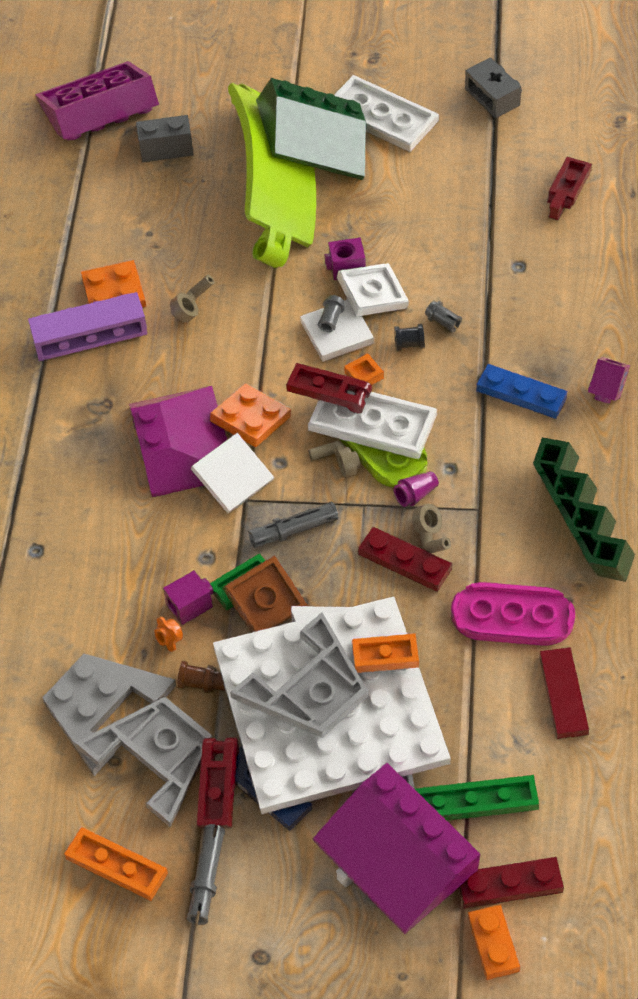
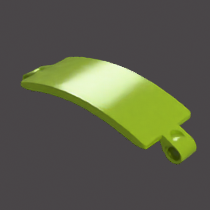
M231 83L228 86V93L241 122L246 148L245 215L249 221L265 228L253 247L252 255L254 259L273 268L283 267L289 256L291 240L305 247H309L313 243L316 222L315 170L311 166L272 156L256 103L260 92L243 83L239 85Z

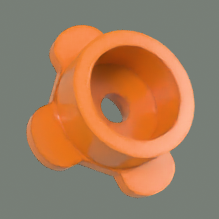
M163 617L157 618L158 626L154 630L156 640L160 645H166L170 652L175 651V643L183 638L181 627L174 619L165 620Z

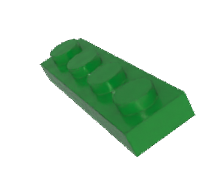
M534 775L414 788L447 821L539 810V799Z

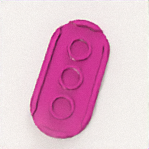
M478 582L466 586L465 590L459 591L454 596L451 605V618L454 626L461 634L474 640L549 646L562 642L570 635L575 623V608L571 601L564 597L563 593L553 588Z

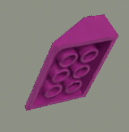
M129 61L35 94L37 101L56 133L67 140H75L82 136L81 133L89 130L92 132L105 128V124L111 122H124L129 119L130 115L148 113L153 110L152 107L159 105L151 75Z
M388 763L384 764L367 778L313 837V841L404 934L468 880L472 874L478 871L481 855Z

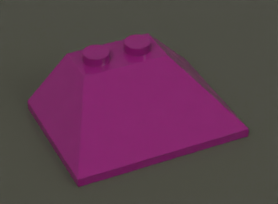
M212 386L129 404L152 497L204 486L191 470L192 466L227 441L225 430L210 422V413L218 407Z

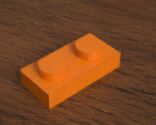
M416 633L352 639L354 667L357 673L419 668Z
M501 904L468 912L469 924L486 980L520 972V964Z

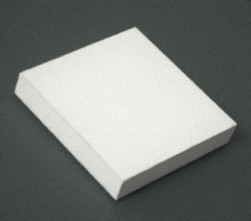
M389 263L338 271L337 279L356 317L408 308L409 300Z
M348 300L344 301L345 310L343 313H340L333 332H325L318 327V322L324 308L300 316L301 324L322 362L374 344V337L363 317H356Z
M238 433L199 460L191 468L227 514L274 479V476Z

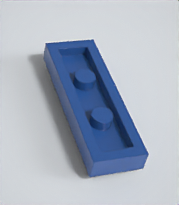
M487 364L476 388L477 392L557 419L568 393L566 390L491 364Z

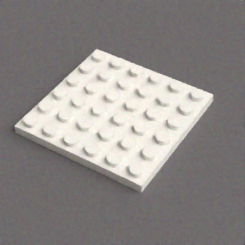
M394 596L324 614L353 666L352 639L407 634ZM317 616L213 642L261 814L357 789L367 778L386 763L402 777L450 764L451 758L420 669L408 668L358 673L368 690V697L321 738L231 698L230 694L251 673H255L276 692L315 658L318 653L300 638V632Z

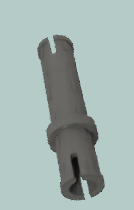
M331 501L287 518H275L272 520V523L248 530V535L254 548L277 540L282 542L293 534L338 520V512L336 506Z
M214 824L204 827V837L195 881L191 882L190 886L192 898L186 918L194 924L197 911H200L198 925L208 923L211 898L215 896L217 890L214 882L225 829L218 825L215 838H213Z

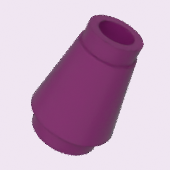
M432 471L400 479L393 488L394 496L400 505L404 507L408 505L414 506L434 488L438 487L439 481Z

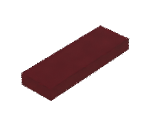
M571 647L540 651L539 658L556 738L562 739L589 735V726Z

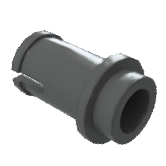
M330 295L323 302L324 310L318 322V327L325 332H333L335 330L339 315L345 310L344 300L336 295Z
M432 301L425 311L429 321H436L452 333L456 331L454 326L458 328L462 322V317L445 308L441 301Z

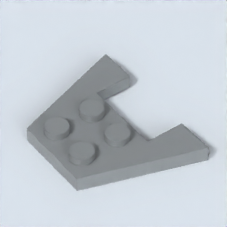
M321 612L300 632V638L318 653L315 658L276 692L255 673H251L230 694L231 698L323 738L368 697V690L323 612Z
M83 654L42 698L44 704L92 774L96 776L114 756L115 752L98 767L76 748L75 742L95 733L132 692H135L149 703H153L163 697H167L176 687V681L172 678Z
M163 697L75 742V745L81 753L98 767L122 745L166 783L146 803V808L171 828L201 765L204 738H212V735L169 699Z

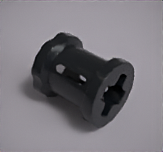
M422 323L412 328L400 329L399 326H394V340L397 352L407 347L419 346L420 349H425Z

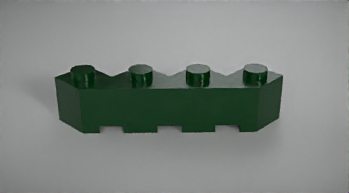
M542 437L533 465L587 562L597 576L626 582L635 553L626 540L611 537L616 520L606 506L593 504L597 487L588 474L574 472L579 456L570 442Z

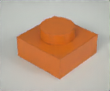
M368 353L344 366L347 376L364 380L371 385L384 379V371Z

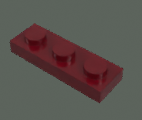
M375 527L371 528L358 547L359 556L436 592L439 591L452 571L451 562Z
M557 857L478 869L476 873L472 874L460 886L464 909L559 894L564 891Z

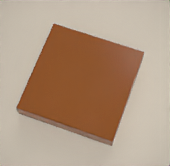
M275 555L223 587L224 592L251 633L276 627L292 618V606H308Z

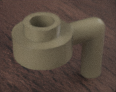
M210 275L205 276L187 294L180 293L171 300L170 308L174 318L182 322H189L198 315V307L195 300L214 284V279Z
M340 441L308 450L311 461L335 454L345 479L356 476L357 469L361 468L357 452H351L350 448H345Z
M433 504L417 507L412 514V523L415 530L421 534L420 548L431 554L449 549L451 547L449 538L445 537L433 541V534L437 533L442 527V515L439 509Z

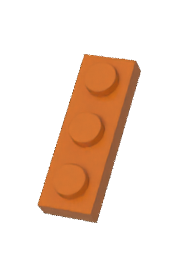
M83 827L80 828L64 853L66 860L149 901H152L168 874L166 867Z

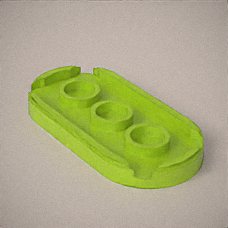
M339 439L346 447L350 448L351 452H357L360 463L378 482L385 486L394 488L400 479L422 474L427 470V453L425 448H423L420 458L415 459Z

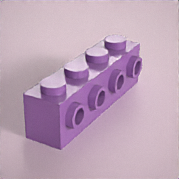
M137 292L28 319L39 361L148 334L145 315Z

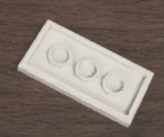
M355 75L335 93L337 97L360 103L366 120V132L409 152L414 149L439 121V114Z
M348 391V392H347L348 394H352V395L355 394L354 392H351V391ZM371 392L370 396L364 400L366 405L363 412L359 414L351 412L347 407L319 400L308 423V431L419 459L437 416V409Z

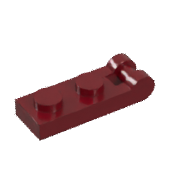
M300 363L295 364L286 383L287 392L347 407L351 412L357 414L363 412L366 405L364 400L370 396L373 389L372 385L364 380ZM348 391H351V392H354L355 394L352 395V394H348L347 392H348Z
M236 737L226 738L225 741H217L216 738H204L197 812V826L200 828H204L209 824H214V828H217L218 825L223 828H232L236 758L239 754V741ZM223 754V761H215L216 755Z

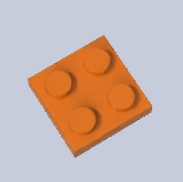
M134 260L81 272L89 304L137 292L142 308L146 307L144 293Z
M245 383L210 413V422L233 435L238 433L245 442L257 447L291 417V409Z

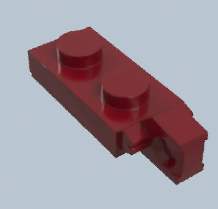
M566 157L549 189L547 203H550V213L548 218L559 220L564 208L571 209L592 171V163Z

